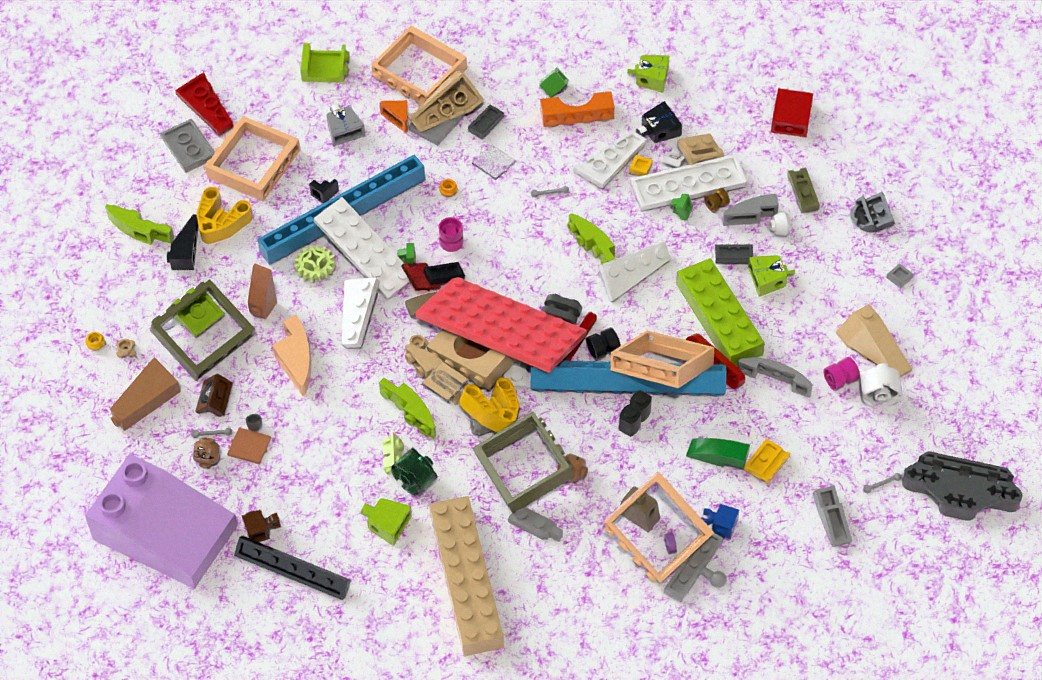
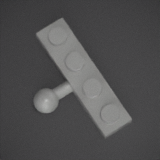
M715 533L709 537L680 565L664 588V593L682 602L701 574L709 578L714 587L724 586L726 575L721 571L713 572L706 568L723 543L724 538Z

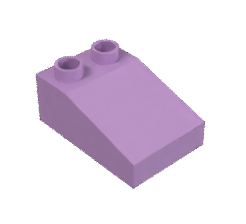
M132 454L127 456L85 514L93 540L193 589L196 588L237 528L234 513L164 469Z

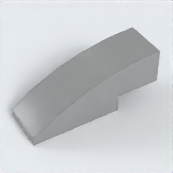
M777 194L754 197L730 207L723 213V226L760 224V218L772 217L778 214Z
M835 485L816 489L813 492V497L832 547L851 543V534L842 503H839Z

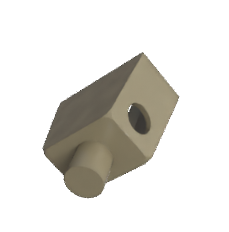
M633 486L632 489L622 499L621 504L624 503L639 488ZM646 492L621 514L648 533L660 520L658 502Z

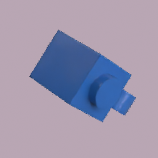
M720 504L717 513L704 508L703 515L709 518L701 517V519L707 525L712 524V531L722 538L731 539L739 519L740 510Z

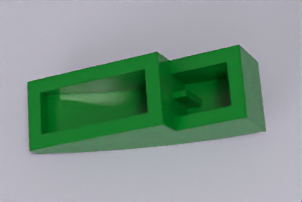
M695 438L691 440L686 457L720 467L728 464L744 469L749 455L750 444L717 438Z

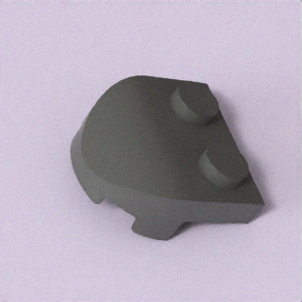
M883 191L866 199L864 196L859 197L855 201L854 208L851 209L852 220L860 229L866 232H878L895 224Z

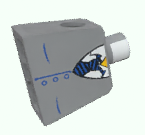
M334 104L330 107L331 112L327 113L326 116L333 147L365 136L364 124L351 107L341 108L339 104Z

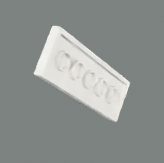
M736 154L693 165L631 178V185L641 211L669 205L674 198H680L682 194H689L690 199L706 196L709 193L713 194L720 187L725 191L746 187L747 180Z
M343 197L314 218L313 222L365 278H377L380 281L377 290L387 301L416 279V275Z

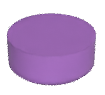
M665 534L664 540L667 552L669 554L676 553L677 546L674 534Z

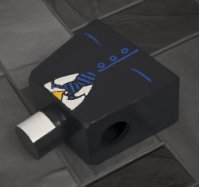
M663 101L642 115V126L637 128L636 132L642 137L648 135L654 143L681 136L682 123L667 103Z

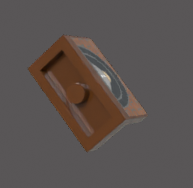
M218 373L205 379L195 412L200 414L208 410L218 417L223 416L233 382Z

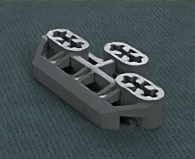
M930 451L920 455L918 462L905 468L902 485L906 490L932 495L939 502V511L942 515L966 521L973 520L976 517L977 511L985 508L1015 512L1019 509L1023 497L1021 490L1013 483L1014 475L1008 468Z

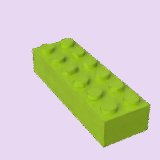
M711 258L677 271L676 285L718 351L735 366H738V361L741 358H758L763 356L765 342Z

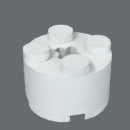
M882 363L877 365L876 368L861 372L863 400L867 405L876 407V403H882L883 406H890L900 401L902 387L900 373L896 369Z

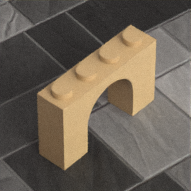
M442 329L426 346L428 352L440 358L449 367L473 381L479 387L489 390L517 360L493 349H490L479 358H462L458 355V352L469 339Z

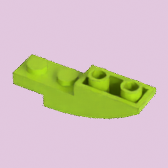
M106 204L105 209L108 219L126 235L150 245L153 244L154 240L167 243L173 242L174 233L172 227L166 224L154 223L150 220H143L141 213L136 210Z
M573 213L569 214L567 227L576 236L578 245L583 246L586 252L592 250L594 256H598L601 264L614 260L615 245L610 238L590 221Z
M383 378L379 382L381 396L391 400L400 410H403L406 423L411 426L414 425L424 436H429L434 440L436 438L435 424L423 400L405 383L397 387L386 378Z

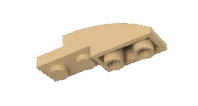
M410 344L405 346V359L408 364H412L415 367V371L420 378L423 377L426 380L442 362L445 363L424 349ZM438 370L436 374L441 375H436L437 378L434 375L431 379L437 385L453 394L448 401L451 400L456 406L459 404L461 391L455 385L457 384V379L443 370Z

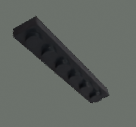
M240 536L234 556L343 600L346 597L351 579L245 536Z

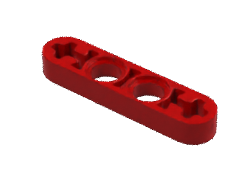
M697 333L686 338V340L714 347ZM714 347V364L719 365L721 362L723 365H726V384L731 388L742 386L745 383L744 373Z

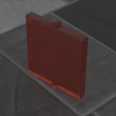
M413 262L402 264L403 271L416 291L427 290L429 292L430 290H440L441 285H430L423 272L424 267H428L427 263Z

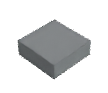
M899 263L887 274L886 278L901 289L913 278L914 274Z

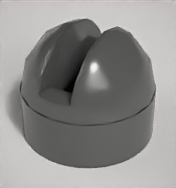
M251 414L247 416L246 425L248 429L257 431L261 428L262 419L260 415Z

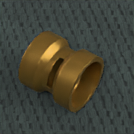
M721 187L715 190L713 194L709 193L704 196L705 204L711 212H715L720 206L730 203L727 192Z

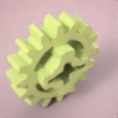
M319 244L315 248L309 245L307 250L302 248V253L297 252V258H294L295 271H298V276H303L305 281L310 278L311 282H314V279L321 282V277L327 279V274H333V269L335 268V258L331 250L326 251V246L319 248Z

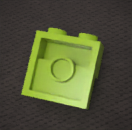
M194 287L189 289L185 294H191L192 292H194ZM205 293L174 318L181 326L184 325L196 338L222 318L225 313ZM178 298L172 304L177 305L181 300Z

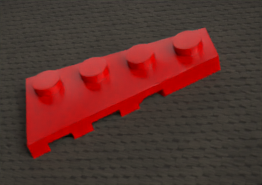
M204 72L175 90L176 95L219 136L233 127L231 118L220 103V99L213 91V87L208 82Z

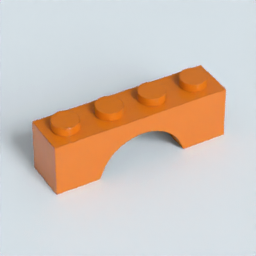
M611 91L593 93L591 100L581 106L567 105L558 97L540 99L543 127L614 119L615 107Z

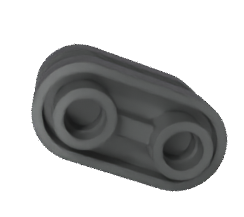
M549 294L544 302L545 306L541 309V311L548 315L561 318L566 322L576 325V317L580 316L582 306L575 299H568L558 294Z

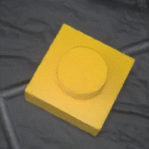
M635 155L629 168V173L639 176L648 175L653 165V160Z

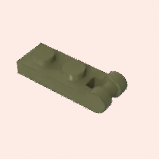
M800 168L799 171H787L788 180L791 182L801 213L819 210L820 204L807 169Z

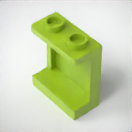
M303 43L300 68L302 82H344L345 75H348V65H346V62H349L350 53L346 51V45L342 44L341 51L311 50L310 43Z

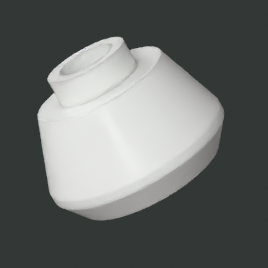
M781 211L772 216V220H769L770 231L781 236L790 234L791 223L788 213Z

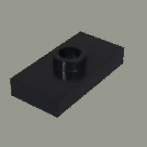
M459 262L424 267L423 270L430 285L448 283L452 278L456 277L465 278Z

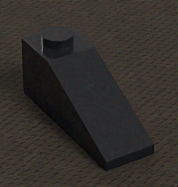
M193 214L171 243L170 252H167V263H170L172 270H194L199 228L197 214Z

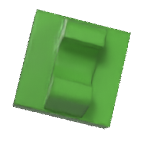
M682 194L680 198H674L670 206L674 207L673 213L679 214L681 220H688L693 209L689 194Z
M406 243V248L397 251L398 257L404 264H408L409 269H416L414 243Z

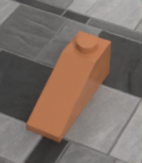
M254 263L248 295L249 313L255 317L267 319L277 304L272 270Z

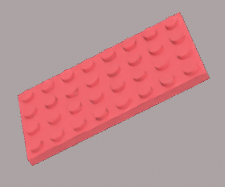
M459 277L452 278L416 311V318L548 373L587 334V330L578 325L548 315L544 311H539Z

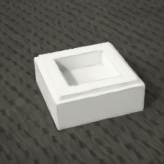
M670 151L663 157V163L675 167H680L685 162L684 156Z

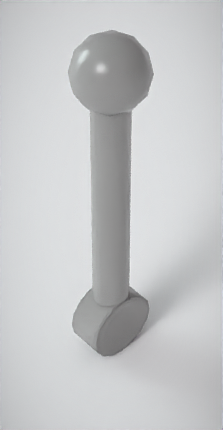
M564 186L560 189L545 191L532 190L531 196L536 198L542 194L568 193L569 188Z
M226 428L225 430L202 432L193 430L191 435L193 438H198L200 435H231L232 429Z
M895 473L893 477L871 486L865 485L863 491L870 493L876 487L894 480L899 481L902 476L900 473Z

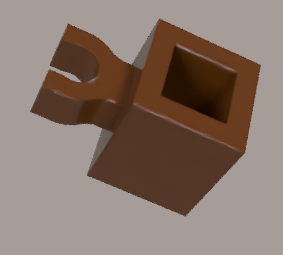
M260 509L249 511L242 515L243 525L248 538L257 542L270 539L268 529L281 527L277 513L264 518Z

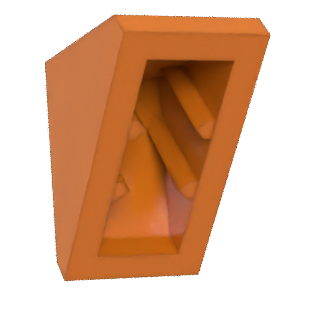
M407 100L381 101L379 103L380 114L407 133Z

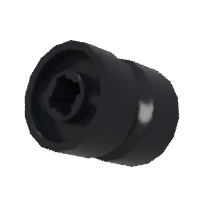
M612 327L601 331L600 335L595 333L586 337L587 348L594 360L605 357L607 353L611 354L612 351L621 346L618 335Z

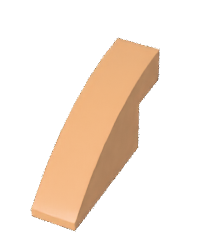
M294 315L283 321L284 330L288 337L273 344L272 347L275 358L300 394L304 396L308 390L311 376V356L306 332L298 316Z

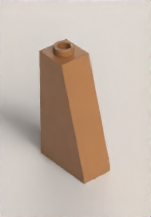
M153 358L110 408L112 414L111 421L116 427L120 426L126 431L180 393L178 381L156 358Z

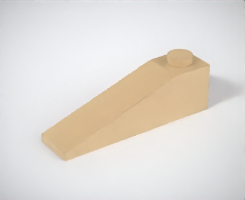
M456 71L433 92L409 119L417 130L422 132L442 122L454 119L459 115L471 112L484 101V98L464 72Z
M870 304L853 312L836 331L842 342L849 349H854L862 354L864 359H870L877 365L882 363L888 364V367L894 368L900 373V377L912 371V367L883 320Z

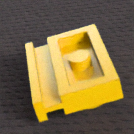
M766 438L745 464L744 470L769 484L789 459L790 452L784 451L782 447Z

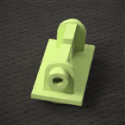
M391 432V437H386L383 441V455H390L383 458L384 471L387 475H392L394 471L403 475L404 459L402 457V450L404 449L402 439L398 438L393 432Z

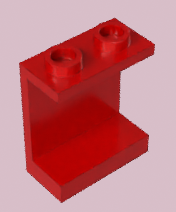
M778 88L771 133L807 138L814 93Z

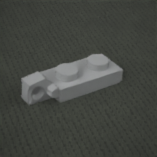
M526 507L518 509L514 514L511 513L508 518L510 524L542 540L550 537L559 542L563 537V530L557 527L555 522Z

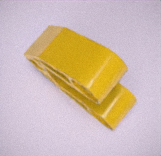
M216 187L206 188L197 210L202 241L206 244H212L230 238L249 224L253 219L250 202L240 200L227 213L224 212V209H220L222 204L219 190Z
M504 377L497 380L490 400H488L478 386L473 384L465 386L459 400V405L477 422L497 433L515 423L520 405L512 381Z

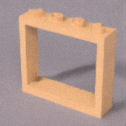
M411 25L371 64L372 75L375 79L381 80L390 88L400 91L404 96L410 97L422 105L456 71L464 72L467 69V57ZM411 44L452 66L427 93L387 70Z
M243 116L239 122L235 123L231 133L226 135L222 145L215 150L213 157L206 162L207 178L264 201L300 152L299 139ZM246 131L284 147L258 184L219 168Z
M648 330L611 352V371L675 388H680L714 365V347ZM650 351L687 362L679 367L641 356Z
M656 472L603 521L606 525L604 529L611 537L615 535L620 540L618 545L625 552L629 550L632 553L633 557L631 559L639 567L642 565L647 570L645 574L652 582L656 580L659 583L666 579L714 534L710 527L660 472ZM655 483L701 533L659 573L613 523Z

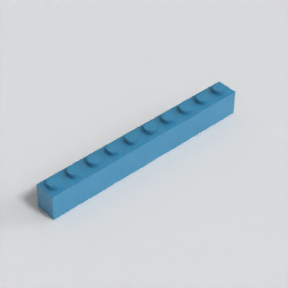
M414 154L257 239L260 254L270 265L325 235L313 220L341 197L360 216L424 181V165Z
M561 361L550 373L531 366V389L537 391L554 389L559 392L565 390H574L576 392L593 390L598 393L604 391H613L615 393L632 391L636 393L641 390L643 392H652L653 394H661L663 392H671L675 395L690 393L692 395L710 393L711 395L718 396L726 394L727 372L726 365L714 364L680 388H675L611 371V362ZM668 363L679 367L683 365L678 363Z

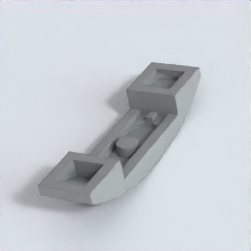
M739 359L738 368L744 375L756 378L757 374L760 373L791 384L792 392L808 398L811 397L813 384L797 370L769 359Z

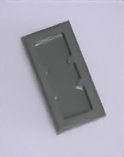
M490 104L468 126V131L483 139L504 117V112Z
M715 244V263H749V257H753V244Z

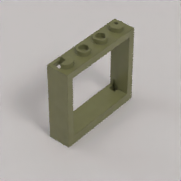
M210 279L205 283L201 282L198 284L195 291L191 294H185L177 305L172 304L164 315L155 317L151 322L150 328L151 333L195 381L249 340L255 332V328ZM208 291L242 330L196 366L162 326Z
M534 411L473 447L477 458L513 514L518 509L524 508L575 477L571 470L574 466L570 459H564L563 455L565 453L560 444L555 445L553 442L556 440L550 430H545L546 423L543 418L540 417L538 419ZM537 429L558 461L561 469L512 497L488 457Z

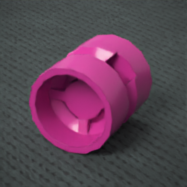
M454 217L443 219L438 227L440 246L447 252L458 251L464 242L462 222Z
M846 357L838 361L837 364L834 363L823 370L827 384L835 391L844 387L845 383L850 384L860 379L858 366L851 357Z

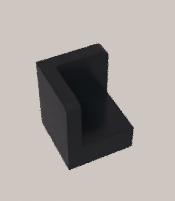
M333 179L331 182L324 180L321 184L313 180L309 184L311 196L321 203L327 202L339 192L336 179Z

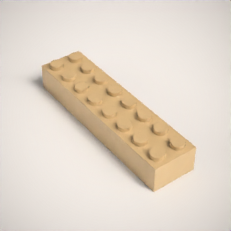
M469 496L429 504L430 517L463 656L504 648V636Z

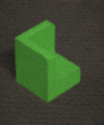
M556 67L541 80L539 85L550 97H553L567 85L569 79Z

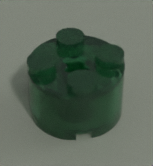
M415 448L409 449L391 466V472L395 480L400 479L403 483L401 487L414 496L419 495L438 477L432 468L433 461L428 456L423 457Z

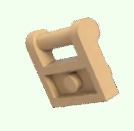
M711 133L678 139L677 145L689 165L724 157L723 150L719 149Z

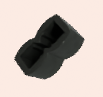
M641 390L633 394L630 404L625 406L620 412L619 431L630 437L638 432L641 422L645 421L651 413L652 396Z

